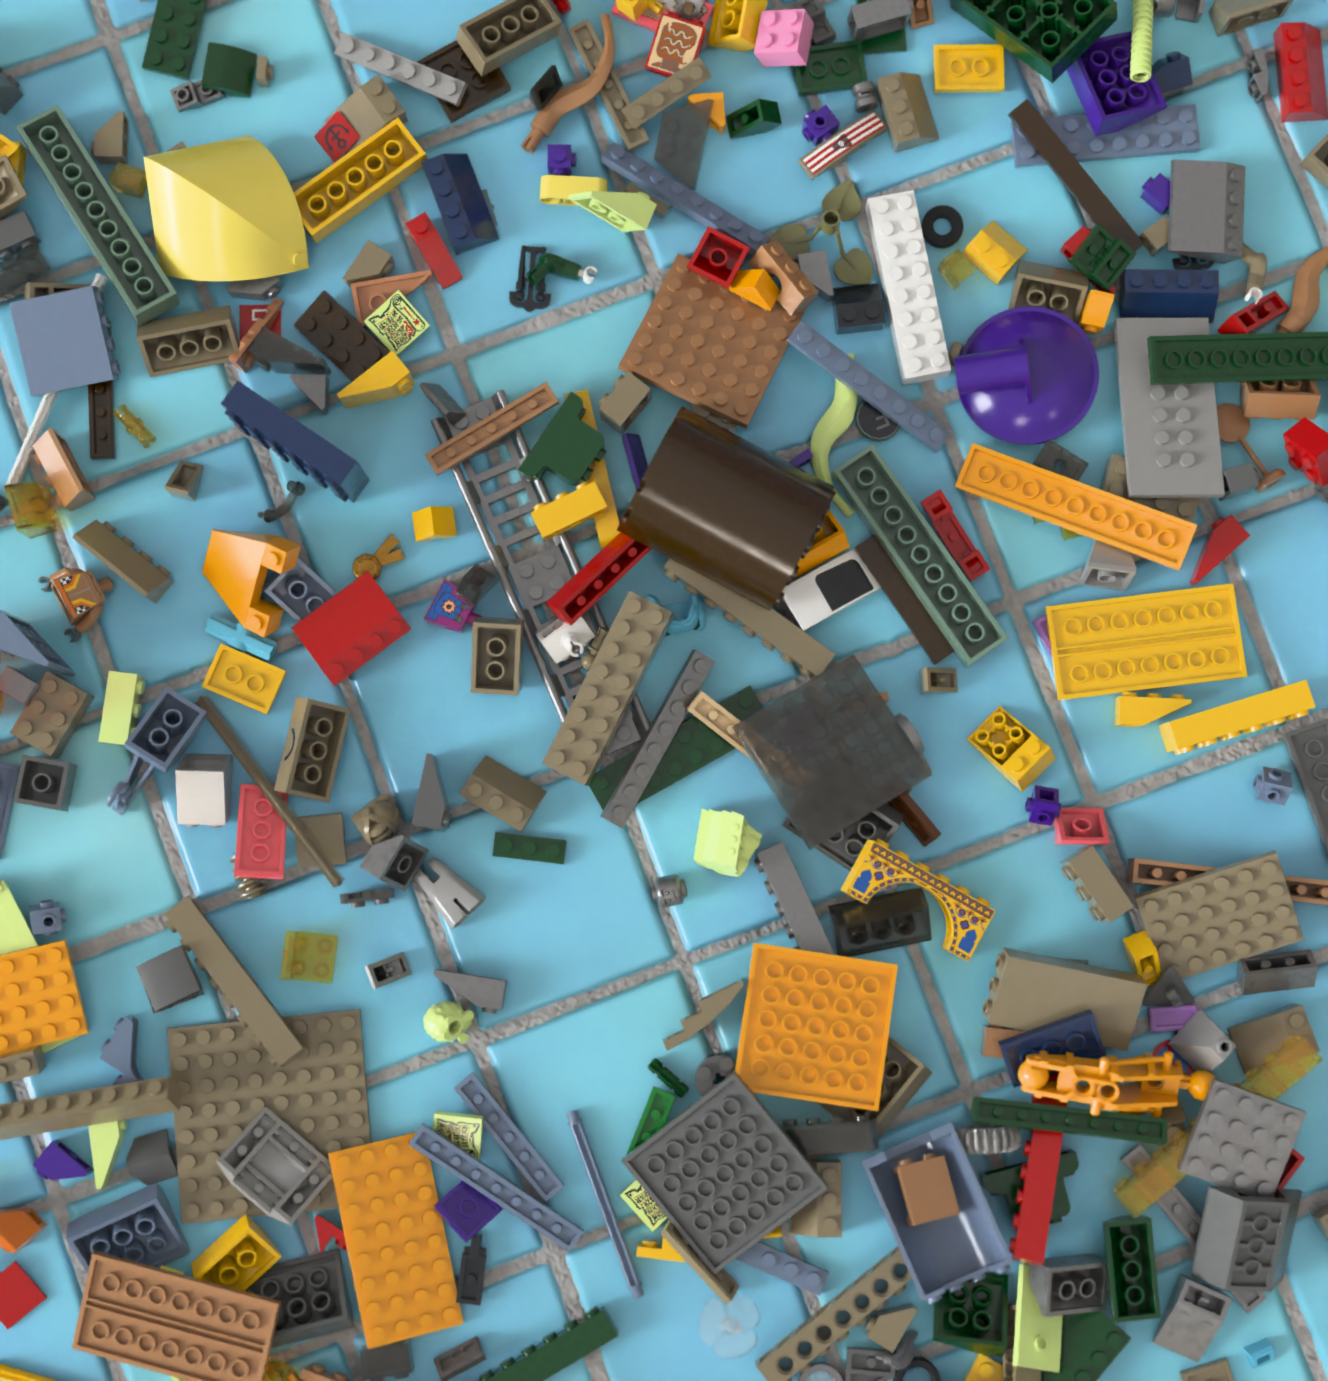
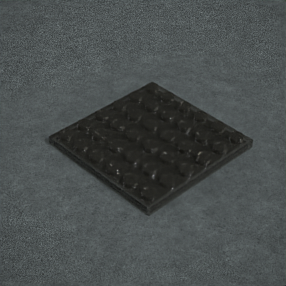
M854 654L734 725L732 728L809 850L932 775Z

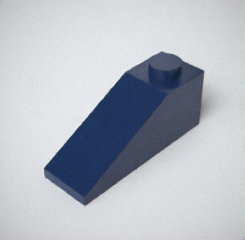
M1179 51L1166 54L1165 58L1157 60L1151 66L1162 94L1193 85L1189 57L1181 54Z

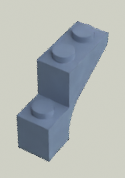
M132 1015L125 1016V1018L121 1017L114 1027L116 1031L112 1039L108 1038L101 1048L103 1053L100 1059L124 1073L123 1076L120 1074L116 1078L113 1085L144 1080L136 1065L138 1020Z

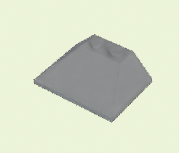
M266 1106L216 1161L229 1182L265 1214L290 1226L332 1179L329 1160Z

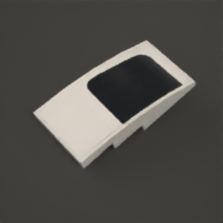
M853 549L792 582L789 586H785L782 592L785 593L783 600L801 630L805 631L841 610L843 611L881 587L856 550Z

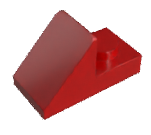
M317 1214L314 1221L320 1252H324L332 1237L336 1238L334 1242L336 1245L347 1251L343 1230Z

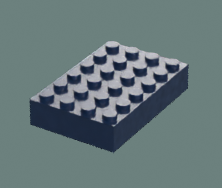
M238 380L222 401L221 405L226 410L224 414L234 422L233 424L238 427V430L248 437L253 435V438L267 450L272 448V451L279 458L287 463L291 461L296 469L304 475H312L311 477L315 479V482L323 488L327 489L330 487L334 495L342 501L346 502L349 499L354 503L370 481L355 459Z

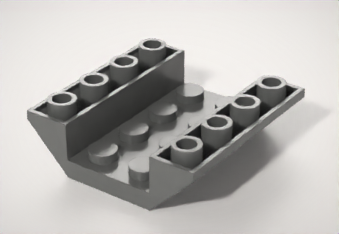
M1209 1186L1192 1263L1191 1276L1223 1290L1271 1292L1284 1277L1302 1191L1299 1189H1277L1275 1198L1239 1196L1233 1187Z

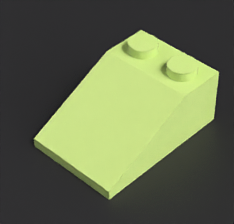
M590 191L570 194L568 197L574 203L622 232L646 230L657 206L656 203L650 200V196L643 192Z

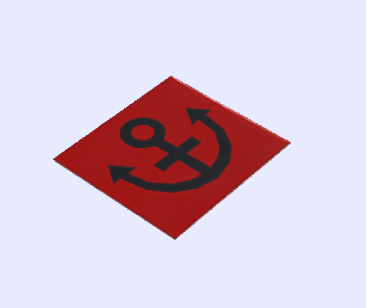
M339 111L314 136L334 163L360 137Z

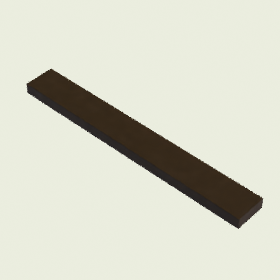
M1028 99L1008 114L1009 118L1096 225L1100 224L1115 239L1121 238L1133 251L1144 245L1142 240Z

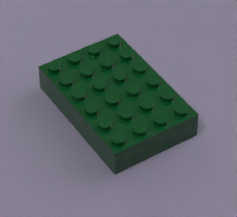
M950 0V6L953 10L1051 83H1054L1117 20V3L1114 0Z

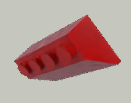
M1306 22L1281 23L1273 34L1281 122L1328 120L1320 29Z

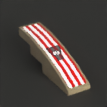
M873 110L818 145L799 159L798 163L810 179L813 180L844 162L848 156L865 147L869 141L885 133L888 127L877 112Z

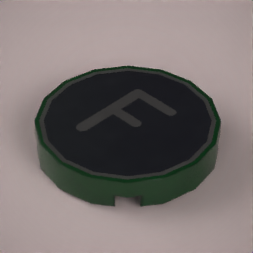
M865 400L857 408L855 416L856 428L862 436L875 442L887 441L895 436L900 428L899 425Z

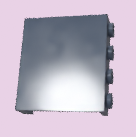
M88 286L9 303L31 397H39L47 393L105 381L119 380L118 374H121L119 362L114 358L115 343L113 338L109 336L108 328H110V321L108 315L104 314L102 304H105L103 292L98 287Z

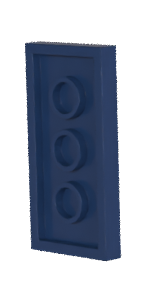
M1091 1010L998 1041L1014 1088L1022 1084L1018 1078L1020 1065L1026 1061L1027 1055L1040 1054V1050L1048 1051L1049 1055H1065L1066 1052H1070L1075 1057L1098 1059L1106 1056ZM1048 1069L1049 1075L1059 1072L1056 1070Z

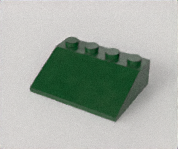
M1101 1311L1063 1315L1060 1372L1054 1373L1041 1370V1381H1097L1131 1340V1337Z

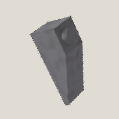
M439 969L434 970L433 975L476 1006L483 1007L482 1012L496 1014L497 1009H503L507 980Z

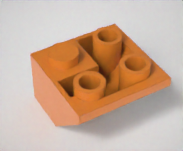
M0 1208V1246L5 1251L13 1254L26 1247L47 1224L31 1208Z

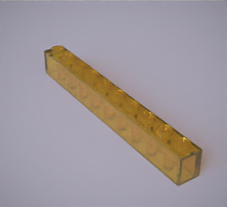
M1292 1035L1282 1043L1284 1047L1277 1053L1273 1051L1264 1058L1265 1063L1249 1070L1245 1074L1246 1079L1243 1082L1233 1085L1276 1100L1323 1059L1304 1037ZM1197 1116L1189 1122L1191 1126L1184 1132L1182 1130L1176 1132L1170 1138L1172 1142L1165 1148L1163 1146L1157 1148L1152 1153L1153 1158L1147 1163L1141 1162L1134 1168L1132 1176L1128 1179L1126 1177L1122 1178L1114 1186L1116 1189L1113 1193L1135 1219L1187 1175L1180 1172L1177 1167Z

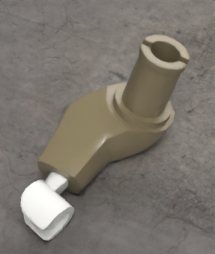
M1243 242V253L1240 259L1249 268L1244 299L1248 301L1250 297H1253L1255 304H1257L1263 296L1262 288L1267 271V257L1263 252L1257 254Z

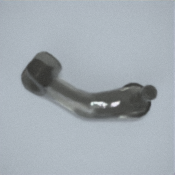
M292 480L288 481L286 487L290 492L283 504L273 509H267L264 513L259 512L257 516L264 518L266 523H271L288 513L296 498L305 492L303 483Z

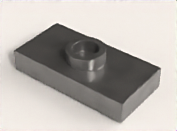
M475 1336L435 1358L434 1362L440 1380L447 1381L486 1360V1356L480 1339Z

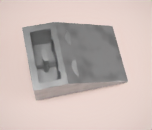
M1180 1274L1152 1342L1195 1362H1199L1223 1323L1232 1298L1225 1293Z

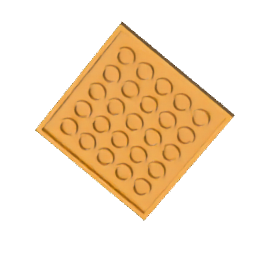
M753 943L735 1071L754 1093L878 1111L898 965Z

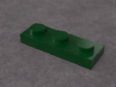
M495 832L492 856L564 864L567 841Z

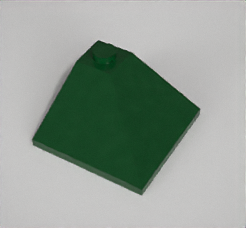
M985 1273L986 1277L973 1283L972 1279L963 1282L964 1287L954 1292H950L949 1289L945 1290V1293L941 1294L942 1299L934 1302L933 1340L978 1354L1002 1356L1007 1348L1008 1275Z

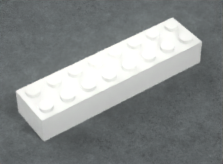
M914 190L868 198L865 210L902 385L948 377L951 372V365Z

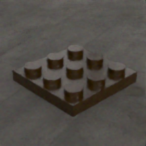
M457 40L417 61L419 64L467 84L459 106L437 98L450 123L511 91V86L500 68L481 77Z

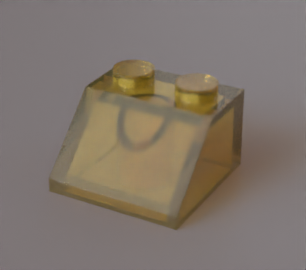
M39 482L8 484L4 486L18 532L32 539L57 531L56 523H58V517L55 510L50 507L49 501L52 500V497L47 487H44Z

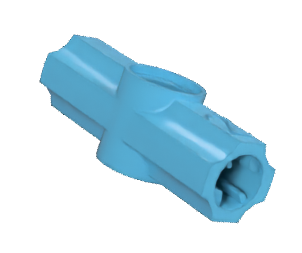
M212 614L205 625L204 632L226 641L228 645L245 653L246 651L269 662L277 651L278 643L274 640L262 637L244 628L242 624L238 622L235 624L216 614Z

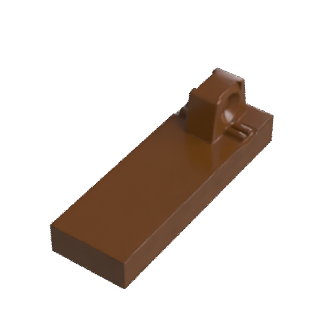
M903 778L899 781L894 779L881 789L879 793L890 806L905 815L902 821L925 847L937 839L941 832L908 793L912 788Z

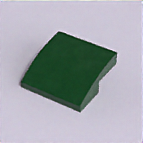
M208 42L201 83L203 89L226 91L228 96L251 98L257 54L234 46Z
M1097 224L1068 262L1105 290H1109L1137 253L1121 238L1115 239L1105 228Z

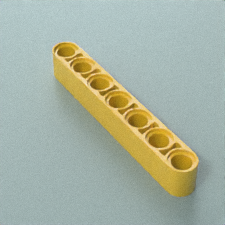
M588 389L573 392L582 399L583 407L587 409L581 421L597 431ZM604 458L600 463L595 462L591 468L594 470L593 474L588 480L590 483L596 482L608 506L607 512L594 517L601 550L620 533L617 531L620 523Z

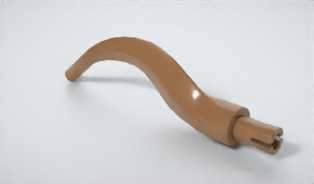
M609 14L601 15L605 43L596 69L582 82L557 92L544 109L536 114L530 123L532 130L521 144L525 151L533 154L544 137L548 138L562 116L590 101L604 86L612 68L615 50Z
M1328 246L1309 257L1299 268L1293 283L1290 311L1276 326V333L1302 332L1313 319L1320 303L1319 277L1323 268L1328 264Z

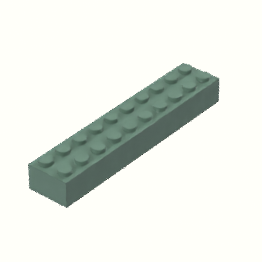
M56 105L17 125L16 128L21 140L138 326L180 305L175 289L59 106Z
M873 444L833 470L831 476L872 535H875L965 668L1008 639L1003 629Z

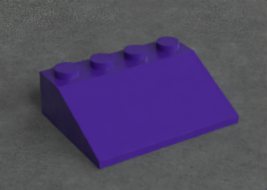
M1132 31L1098 38L1067 69L1095 137L1118 132L1167 108V103L1152 70V76L1146 82H1134L1130 78Z

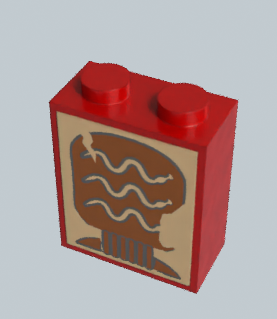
M668 11V14L661 13L646 61V71L668 78L697 59L707 33L706 26H703L704 22L694 18H690V21L681 19L682 15L672 11Z

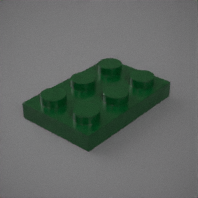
M861 40L810 46L807 65L794 66L798 96L850 90L854 85L867 81Z

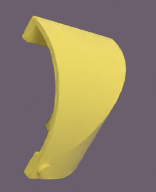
M246 135L144 156L158 264L165 275L196 281H240L278 276L309 268L305 231L295 195L281 166L261 142Z

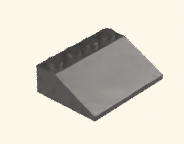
M1176 159L1171 161L1168 252L1222 264L1242 258L1245 166L1219 161Z

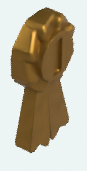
M391 533L373 555L363 553L355 558L352 566L355 577L358 579L368 571L375 580L379 577L382 566L403 560L404 556L401 555V548L391 551L400 541L394 539V535Z

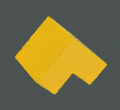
M429 506L412 513L416 542L449 539L457 536L453 507Z

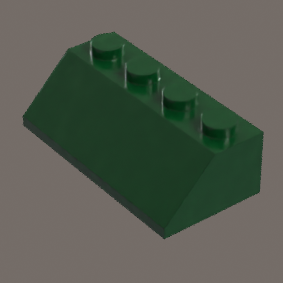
M1136 1214L1117 1216L1104 1221L1103 1231L1112 1322L1119 1323L1161 1318L1151 1218Z

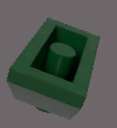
M757 99L726 116L731 139L766 133L782 124L778 102Z

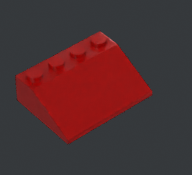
M368 571L291 627L334 686L411 630V627Z

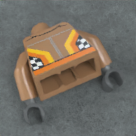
M69 567L51 574L50 578L43 576L38 580L39 583L47 582V586L41 590L54 592L70 625H75V628L67 629L64 632V635H69L72 631L74 632L75 637L70 642H78L82 637L81 633H85L95 624L103 612L106 600L103 593L113 589V584L108 576L96 581L91 571Z

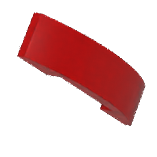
M941 489L920 502L941 542L970 582L990 570L979 550L975 549L952 512L953 508Z

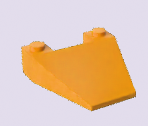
M214 529L211 533L202 573L242 626L262 637H266L279 630L284 612L283 608L260 598L267 570L269 568L282 574L294 568L301 545L281 536Z

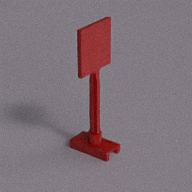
M16 1260L0 1272V1321L9 1329L47 1298L45 1293Z

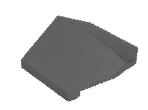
M167 1129L134 1139L126 1158L127 1167L131 1175L147 1186L178 1176V1167Z

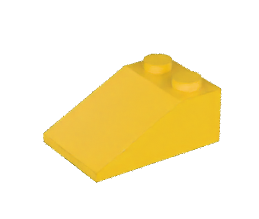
M392 350L336 395L347 409L397 398L400 395L404 396L413 389L412 385L415 384V381L410 371Z

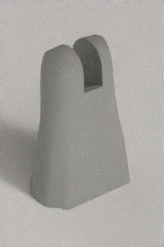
M432 858L427 863L439 877L433 882L421 869L415 876L421 888L426 892L441 916L453 930L476 910L486 897L443 862Z

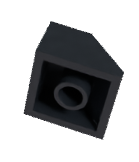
M878 284L833 288L834 296L832 303L836 335L883 330L885 316Z

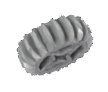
M972 1124L961 1126L955 1130L966 1154L1005 1153L1016 1151L1021 1147L1019 1128Z

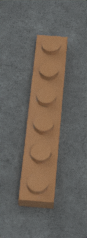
M545 382L426 453L425 457L436 475L439 476L558 405L559 401L548 383Z

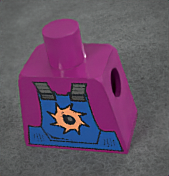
M444 579L424 620L429 624L462 633L466 625L473 627V621L476 617L483 616L474 612L477 606L476 601Z

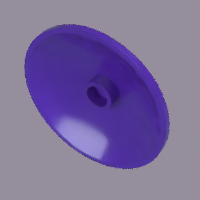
M1017 307L992 316L972 333L965 343L961 355L953 357L958 393L966 413L985 433L1010 444L1038 445L1065 435L1086 416L1094 402L1098 389L1099 364L1090 339L1071 319L1047 308Z

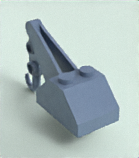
M166 686L124 743V748L136 755L125 781L119 782L112 790L107 800V806L110 807L113 803L112 810L120 815H124L136 795L157 768L166 773L180 760L193 742L206 718L207 712ZM145 760L151 765L132 791L130 788Z

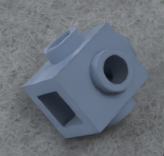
M1263 766L1260 774L1256 775L1253 781V789H1256V798L1264 802L1285 805L1293 789L1291 772Z
M43 900L38 902L39 905L29 906L32 935L43 933V936L56 935L57 931H62V923L66 922L65 909L59 908V902Z

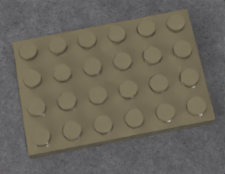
M1275 850L1134 895L1147 936L1158 951L1160 975L1163 974L1169 965H1173L1181 979L1239 961V959L1249 958L1304 940Z

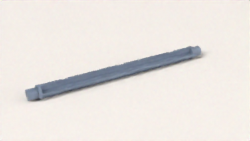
M577 1110L567 1113L570 1122L568 1125L573 1132L628 1283V1290H631L634 1299L644 1295L641 1288L642 1282L639 1280L584 1130L582 1118H579Z

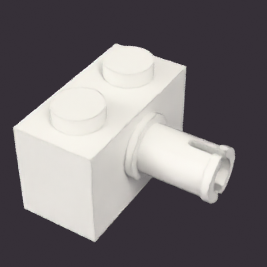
M582 616L571 626L557 619L536 634L556 664L567 660L570 656L578 657L577 651L582 654L584 647L595 637Z

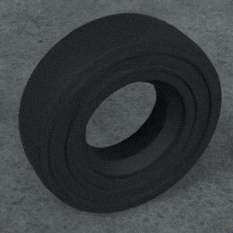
M946 205L930 209L925 214L921 224L924 239L936 248H948L954 245L960 239L964 227L959 212ZM938 219L948 220L951 224V231L946 235L937 234L933 228L934 222Z

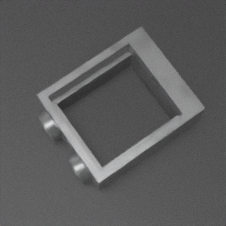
M871 0L851 6L847 23L852 40L862 41L906 28L909 19H911L912 11H914L912 0Z

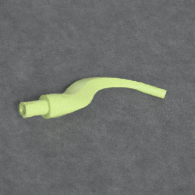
M848 354L852 359L855 358L854 354ZM836 378L834 400L813 431L810 451L813 455L812 465L816 477L833 485L829 471V452L836 439L846 431L853 421L858 396ZM834 487L833 491L836 494L832 501L849 518L855 511Z

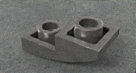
M1262 47L1253 50L1247 59L1248 69L1250 73L1254 74L1248 82L1247 89L1249 95L1252 98L1254 97L1256 104L1262 101L1268 89V68Z
M202 80L196 83L188 81L170 90L178 112L196 109L226 98L224 91L203 89L201 85Z

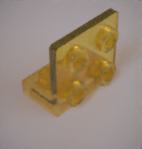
M287 930L280 979L332 983L338 936Z

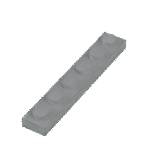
M344 32L334 52L336 56L456 106L460 105L467 88V84L461 80Z

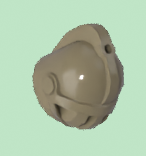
M380 795L350 816V818L356 824L366 843L371 847L393 838L401 815L396 804L388 795Z

